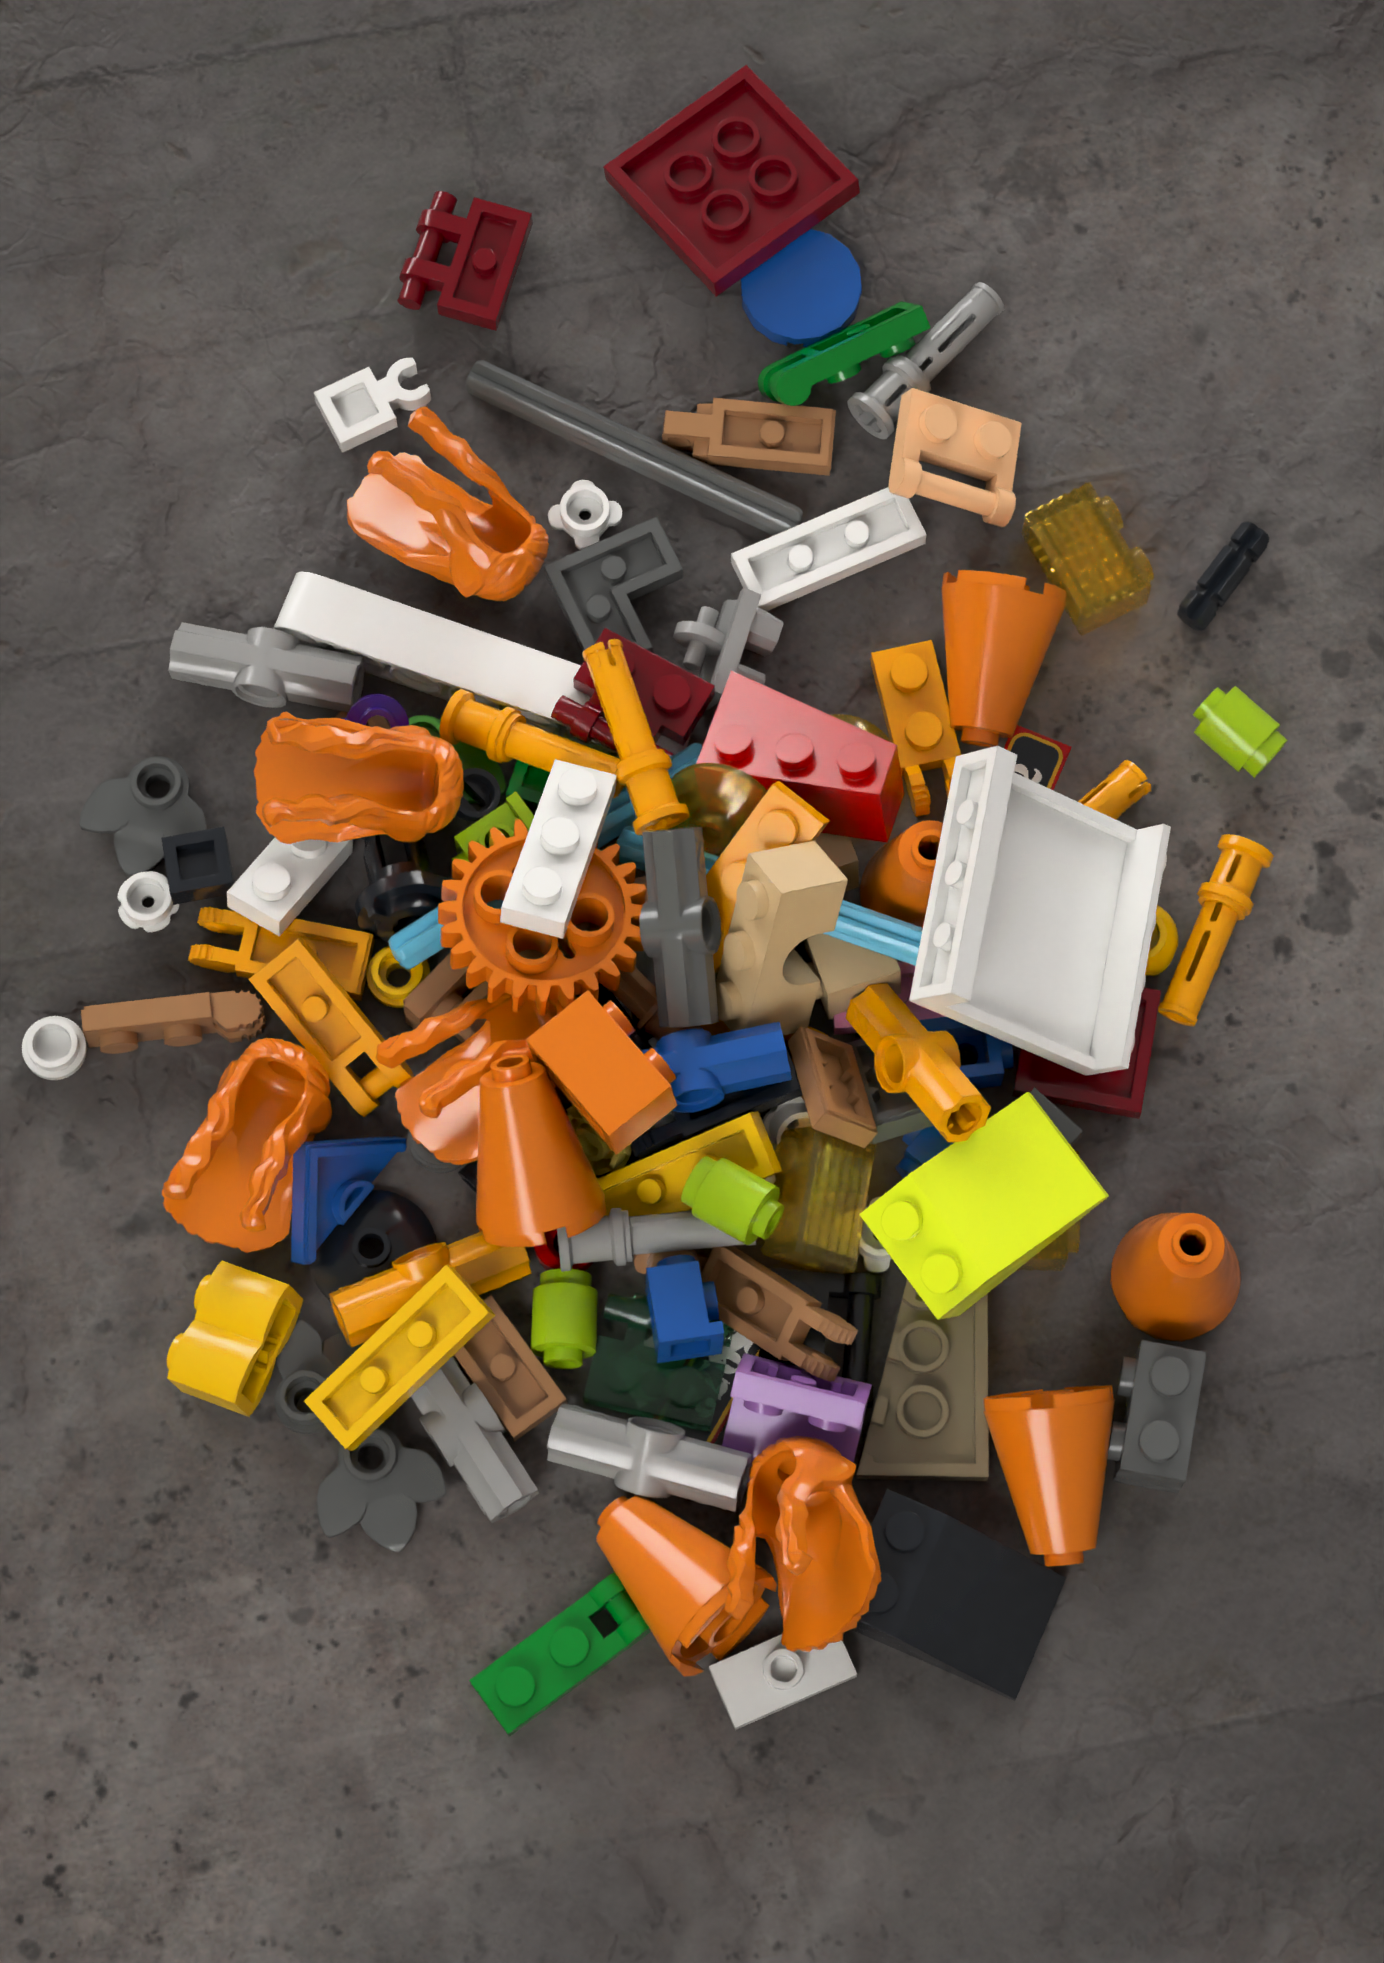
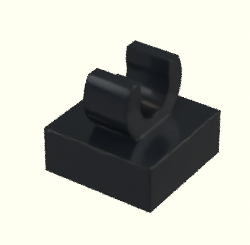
M224 826L161 838L173 905L227 895V891L235 882Z

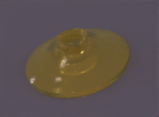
M700 763L688 766L677 772L671 778L679 803L687 805L690 816L684 822L670 829L702 827L704 852L720 857L767 790L749 774L728 765Z

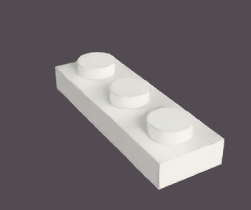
M889 487L731 553V564L743 588L761 594L758 608L769 611L924 545L927 534L910 500L889 492Z
M554 760L501 906L500 923L564 938L615 793L617 775Z

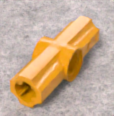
M888 983L870 984L863 993L850 1000L845 1018L875 1053L874 1069L882 1089L887 1093L907 1092L947 1142L966 1141L974 1131L986 1125L991 1106L960 1070L961 1063L958 1045L949 1032L927 1031Z
M481 1231L449 1245L445 1242L434 1243L402 1255L392 1262L393 1268L371 1277L363 1278L361 1281L338 1288V1290L329 1293L331 1307L347 1344L353 1348L365 1343L445 1265L454 1267L478 1295H481L532 1274L529 1265L530 1260L525 1247H503L489 1244L484 1240Z

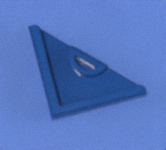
M388 1136L306 1141L293 1154L291 1262L302 1265L315 1262L316 1250L338 1224L344 1225L373 1190L375 1186L372 1182L397 1152L406 1151V1138Z

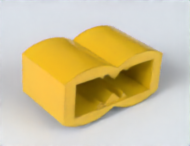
M221 1261L212 1275L208 1274L201 1280L194 1298L195 1319L185 1333H180L175 1337L167 1354V1367L169 1369L167 1379L183 1393L250 1417L266 1391L277 1356L281 1353L293 1332L300 1314L303 1298L289 1284Z

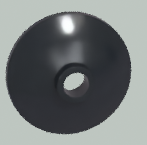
M372 1190L344 1225L338 1224L316 1250V1260L309 1264L311 1273L321 1293L330 1301L329 1293L338 1290V1288L361 1281L363 1278L371 1277L393 1268L392 1262L402 1255L437 1243L436 1235L429 1219L412 1201L390 1191ZM369 1238L379 1239L384 1244L382 1254L374 1259L365 1258L360 1254L361 1244Z

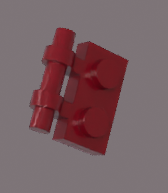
M436 191L430 208L423 210L419 218L416 231L420 237L413 257L405 259L399 279L403 282V286L397 301L405 308L419 310L426 291H440L441 295L437 303L438 315L497 331L533 225L532 213L474 197L467 218L453 215L457 198L450 193ZM453 242L458 245L450 267L436 263L442 244Z
M604 628L596 643L603 641L606 650L609 648L608 640H621L622 650L657 749H663L672 761L674 753L657 745L658 739L663 735L684 746L715 696V685ZM584 661L574 676L573 683L576 690L591 698L584 705H581L562 695L555 704L551 717L571 728L570 734L588 744L593 739L617 752L588 665Z

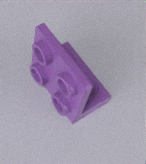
M744 1353L735 1372L730 1394L733 1400L722 1446L752 1454V1465V1461L770 1444H775L778 1439L804 1436L825 1440L832 1444L843 1457L854 1463L872 1385L836 1376L834 1381H825L811 1375L798 1366Z

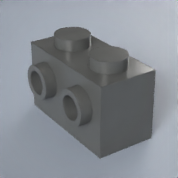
M1141 1340L1133 1358L1123 1356L1116 1395L1125 1396L1127 1399L1123 1422L1112 1420L1107 1458L1116 1461L1113 1482L1171 1493L1179 1492L1186 1482L1207 1352Z

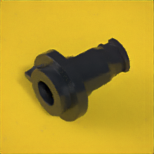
M380 835L361 838L365 842L363 859L369 886L358 896L355 903V911L358 924L364 932L388 942L392 935L438 907L439 903L444 902L441 900L443 880L450 879L432 873L426 845L422 839L417 842H404L408 861L386 866Z

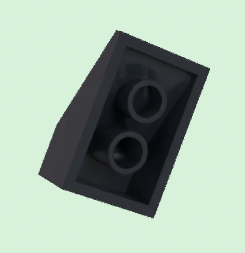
M886 1489L871 1525L882 1581L877 1586L874 1599L869 1603V1611L861 1615V1619L857 1621V1627L851 1630L1015 1701L1066 1578L947 1514Z

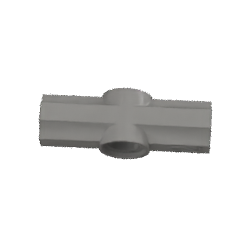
M182 622L179 629L175 630L172 639L168 671L172 679L232 690L242 700L262 707L279 708L285 706L287 701L349 712L353 704L361 698L364 686L365 661L363 656L302 645L294 636L272 628L256 627L248 630L247 634Z
M452 1356L411 1396V1399L422 1414L419 1420L447 1465L449 1467L453 1465L456 1467L483 1514L493 1524L524 1507L532 1498L539 1494V1491L502 1435L506 1431L488 1400L475 1383L469 1384L458 1367L456 1359Z
M566 1403L562 1404L558 1409L556 1418L551 1426L547 1444V1461L613 1478L614 1484L627 1492L652 1498H667L675 1495L736 1512L741 1506L747 1489V1483L749 1482V1469L752 1454L687 1437L685 1436V1430L666 1421L647 1417H631L625 1420Z

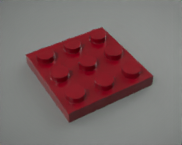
M747 65L603 166L605 177L609 184L716 297L860 193L859 181L855 175Z

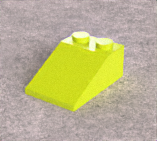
M1026 1092L987 1119L986 1125L974 1131L968 1140L951 1144L908 1174L859 1215L937 1320L960 1316L1108 1198L1109 1195L1030 1092Z

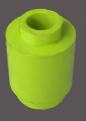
M1234 686L1227 694L1217 687L1193 713V716L1201 722L1195 729L1194 734L1237 772L1245 769L1254 778L1269 764L1288 741L1277 731L1280 724L1237 686Z
M708 1156L703 1157L689 1175L681 1196V1201L692 1207L693 1216L746 1245L752 1244L758 1237L764 1240L768 1239L778 1226L784 1212V1205L778 1202L780 1195L779 1187L726 1158L716 1161Z
M551 1269L540 1274V1285L533 1289L531 1350L534 1355L544 1358L543 1364L547 1367L555 1369L579 1368L583 1365V1359L596 1354L598 1291L592 1287L591 1274L576 1269H571V1271Z

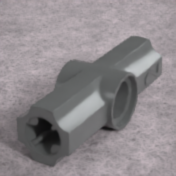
M702 827L642 832L648 900L643 904L640 913V937L645 953L648 957L653 958L659 1027H690L719 1022L713 954L718 951L720 946L721 918L717 903L713 897L708 896Z

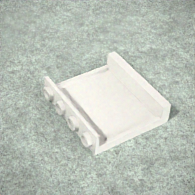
M1000 746L956 756L909 1001L1085 1076L1128 1069L1130 1056L1135 1044L1134 1034L1141 994L1146 982L1145 971L1152 932L1156 925V909L1162 875L1167 862L1166 852L1171 827L1166 824H1160L1137 830L1014 772L1017 754Z

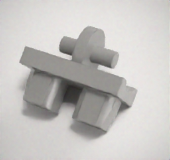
M743 588L740 591L737 600H726L723 603L715 628L719 612L707 606L701 607L696 622L681 621L676 625L673 638L679 645L687 649L683 666L698 671L701 669L706 655L699 677L715 685V696L706 710L719 703L731 671L764 685L765 674L741 665L739 662L744 648L764 657L772 653L778 643L784 623L765 610L758 608L761 594L747 588Z

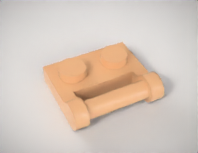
M911 388L901 395L889 476V492L908 499L912 498L914 494L980 514L985 523L1001 528L1005 527L1011 520L1016 505V497L1012 489L1022 423ZM919 461L986 481L985 490L923 471Z

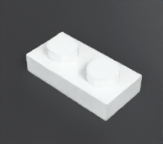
M274 838L227 891V907L280 937L353 853V839L338 843L323 840H304L285 844Z

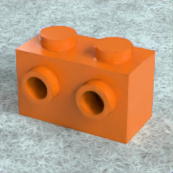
M587 990L529 1036L526 1041L534 1061L545 1067L552 1082L614 1154L617 1155L677 1107L672 1086L670 1085L676 1080V1076L665 1060L653 1048L643 1054L628 1037L635 1030L627 1017L611 1000L604 1006H601Z

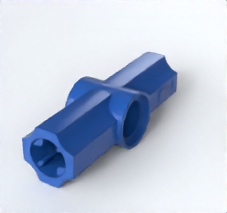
M780 1021L712 1035L709 1031L703 1029L680 1030L662 1037L656 1042L655 1048H653L665 1060L676 1076V1080L670 1084L677 1102V1107L672 1110L675 1112L689 1113L705 1110L720 1103L727 1093L792 1080ZM649 1049L641 1050V1051H642V1053L644 1054V1053H646Z

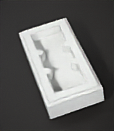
M781 1634L710 1665L709 1671L735 1730L857 1677V1672L843 1641L828 1643L823 1650L812 1648L810 1652L800 1650L792 1652L782 1645Z

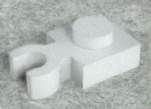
M403 358L395 362L389 368L387 376L377 381L370 367H367L314 392L316 404L342 453L398 427L393 410L401 408L413 411L426 406L431 401L430 389L427 384L419 386L415 390H406L400 386L403 380L417 374L416 363L413 358Z

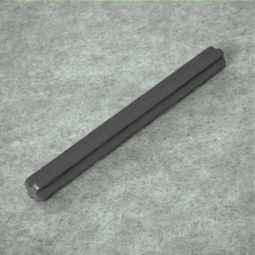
M479 360L468 374L466 390L469 394L773 536L800 525L802 522L803 511L800 507L491 363Z

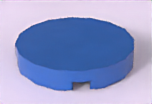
M809 229L744 276L740 281L742 307L753 327L772 342L786 346L787 342L792 344H803V347H807L847 328L855 319L862 294L860 267L849 248L832 235L814 229Z

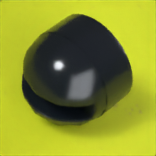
M469 768L463 771L464 791L483 807L477 811L462 796L461 805L456 816L467 821H478L497 808L500 802L501 791L496 778L491 773L480 768Z

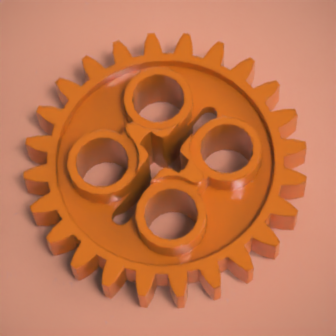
M520 819L515 820L514 836L506 838L501 831L493 827L490 829L489 848L473 840L469 842V862L454 859L452 861V879L443 880L441 900L444 902L438 904V923L444 926L441 927L440 943L442 947L452 948L450 950L451 968L461 969L469 966L466 971V986L469 989L487 981V1001L490 1003L498 1000L505 992L511 994L512 1012L516 1013L523 1007L526 999L535 1000L539 1015L545 1016L550 1000H559L564 1009L574 1001L575 995H582L587 990L598 1001L599 983L616 992L620 985L621 974L619 970L633 973L637 957L635 952L644 951L640 937V913L642 905L645 903L646 886L645 884L634 883L636 875L635 863H624L617 866L620 846L616 843L600 851L597 849V842L563 939L500 923L501 909L490 907L487 903L494 900H504L528 835L525 824ZM588 922L598 925L600 929L588 932L576 928L575 925ZM558 944L559 946L561 944L563 949L572 957L571 959L566 958L562 954ZM529 949L537 950L543 953L544 956L538 959H526L518 953Z

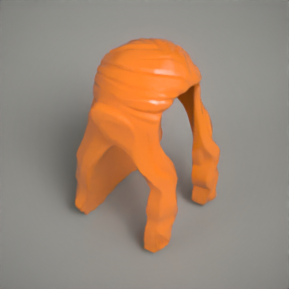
M427 406L418 408L410 415L408 427L421 435L433 450L446 458L465 476L478 485L484 486L492 499L493 505L471 496L459 485L427 467L417 455H409L404 452L393 456L389 451H377L371 456L367 464L368 473L370 474L364 477L353 497L347 500L348 524L360 538L378 550L396 558L411 568L455 585L458 591L466 598L472 595L494 601H507L514 598L524 590L525 586H528L534 580L547 557L549 538L546 530L542 525L537 524L535 517L531 516L511 496L498 474L479 459L464 438L453 435L440 418Z
M285 711L280 716L273 717L267 721L266 729L261 735V743L255 751L257 761L254 768V776L256 779V798L258 800L256 814L269 834L285 844L304 840H323L338 843L379 834H387L401 842H417L427 833H435L446 827L456 816L461 805L464 790L462 761L451 743L431 736L424 727L409 725L385 729L378 726L370 727L341 718L307 720L296 718Z
M506 992L493 1003L488 1002L487 998L467 1001L448 1013L425 1018L412 1031L390 1037L378 1044L377 1061L393 1069L405 1060L423 1054L437 1044L469 1028L476 1019H487L485 1024L463 1043L447 1051L415 1077L408 1078L400 1083V1087L395 1092L397 1110L401 1115L402 1125L410 1131L413 1140L417 1144H422L430 1153L434 1154L436 1159L443 1163L463 1165L476 1161L478 1159L480 1078L491 1070L490 1065L492 1062L502 1057L526 1055L529 1057L530 1062H535L526 1039L563 1010L559 1000H550L545 1016L539 1015L535 1000L526 999L518 1013L512 1012V995Z
M263 1038L251 1043L240 1058L231 1061L220 1078L216 1093L208 1101L207 1117L187 1143L183 1157L176 1163L170 1172L168 1180L163 1184L164 1208L172 1215L176 1223L184 1226L187 1233L198 1235L207 1243H219L231 1248H239L245 1253L272 1248L289 1234L292 1214L293 1154L304 1142L313 1141L317 1133L325 1130L332 1118V1107L328 1098L330 1093L329 1077L324 1067L314 1055L292 1042L276 1038Z
M804 1436L780 1438L775 1444L767 1446L752 1461L749 1469L750 1481L747 1483L746 1507L739 1515V1525L734 1526V1539L727 1561L731 1581L727 1585L728 1592L725 1597V1611L739 1620L754 1603L756 1537L766 1540L773 1555L778 1579V1598L783 1618L781 1643L783 1646H786L787 1650L792 1652L797 1650L810 1652L812 1648L823 1650L828 1643L843 1641L844 1632L856 1628L857 1621L861 1619V1615L869 1611V1603L874 1599L877 1586L882 1581L872 1528L852 1487L856 1464L843 1457L832 1444L825 1440Z

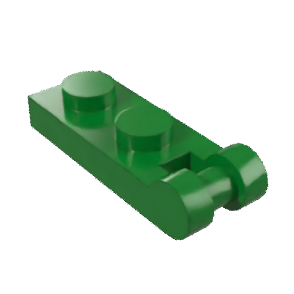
M901 301L768 365L761 371L758 377L759 391L769 400L797 406L807 400L811 393L812 385L824 379H827L829 384L846 380L862 370L860 362L880 353L882 358H887L910 349L916 344L913 337L931 328L922 305Z
M614 1572L571 1606L471 1678L469 1682L510 1737L651 1631ZM606 1608L619 1627L603 1638L590 1619Z

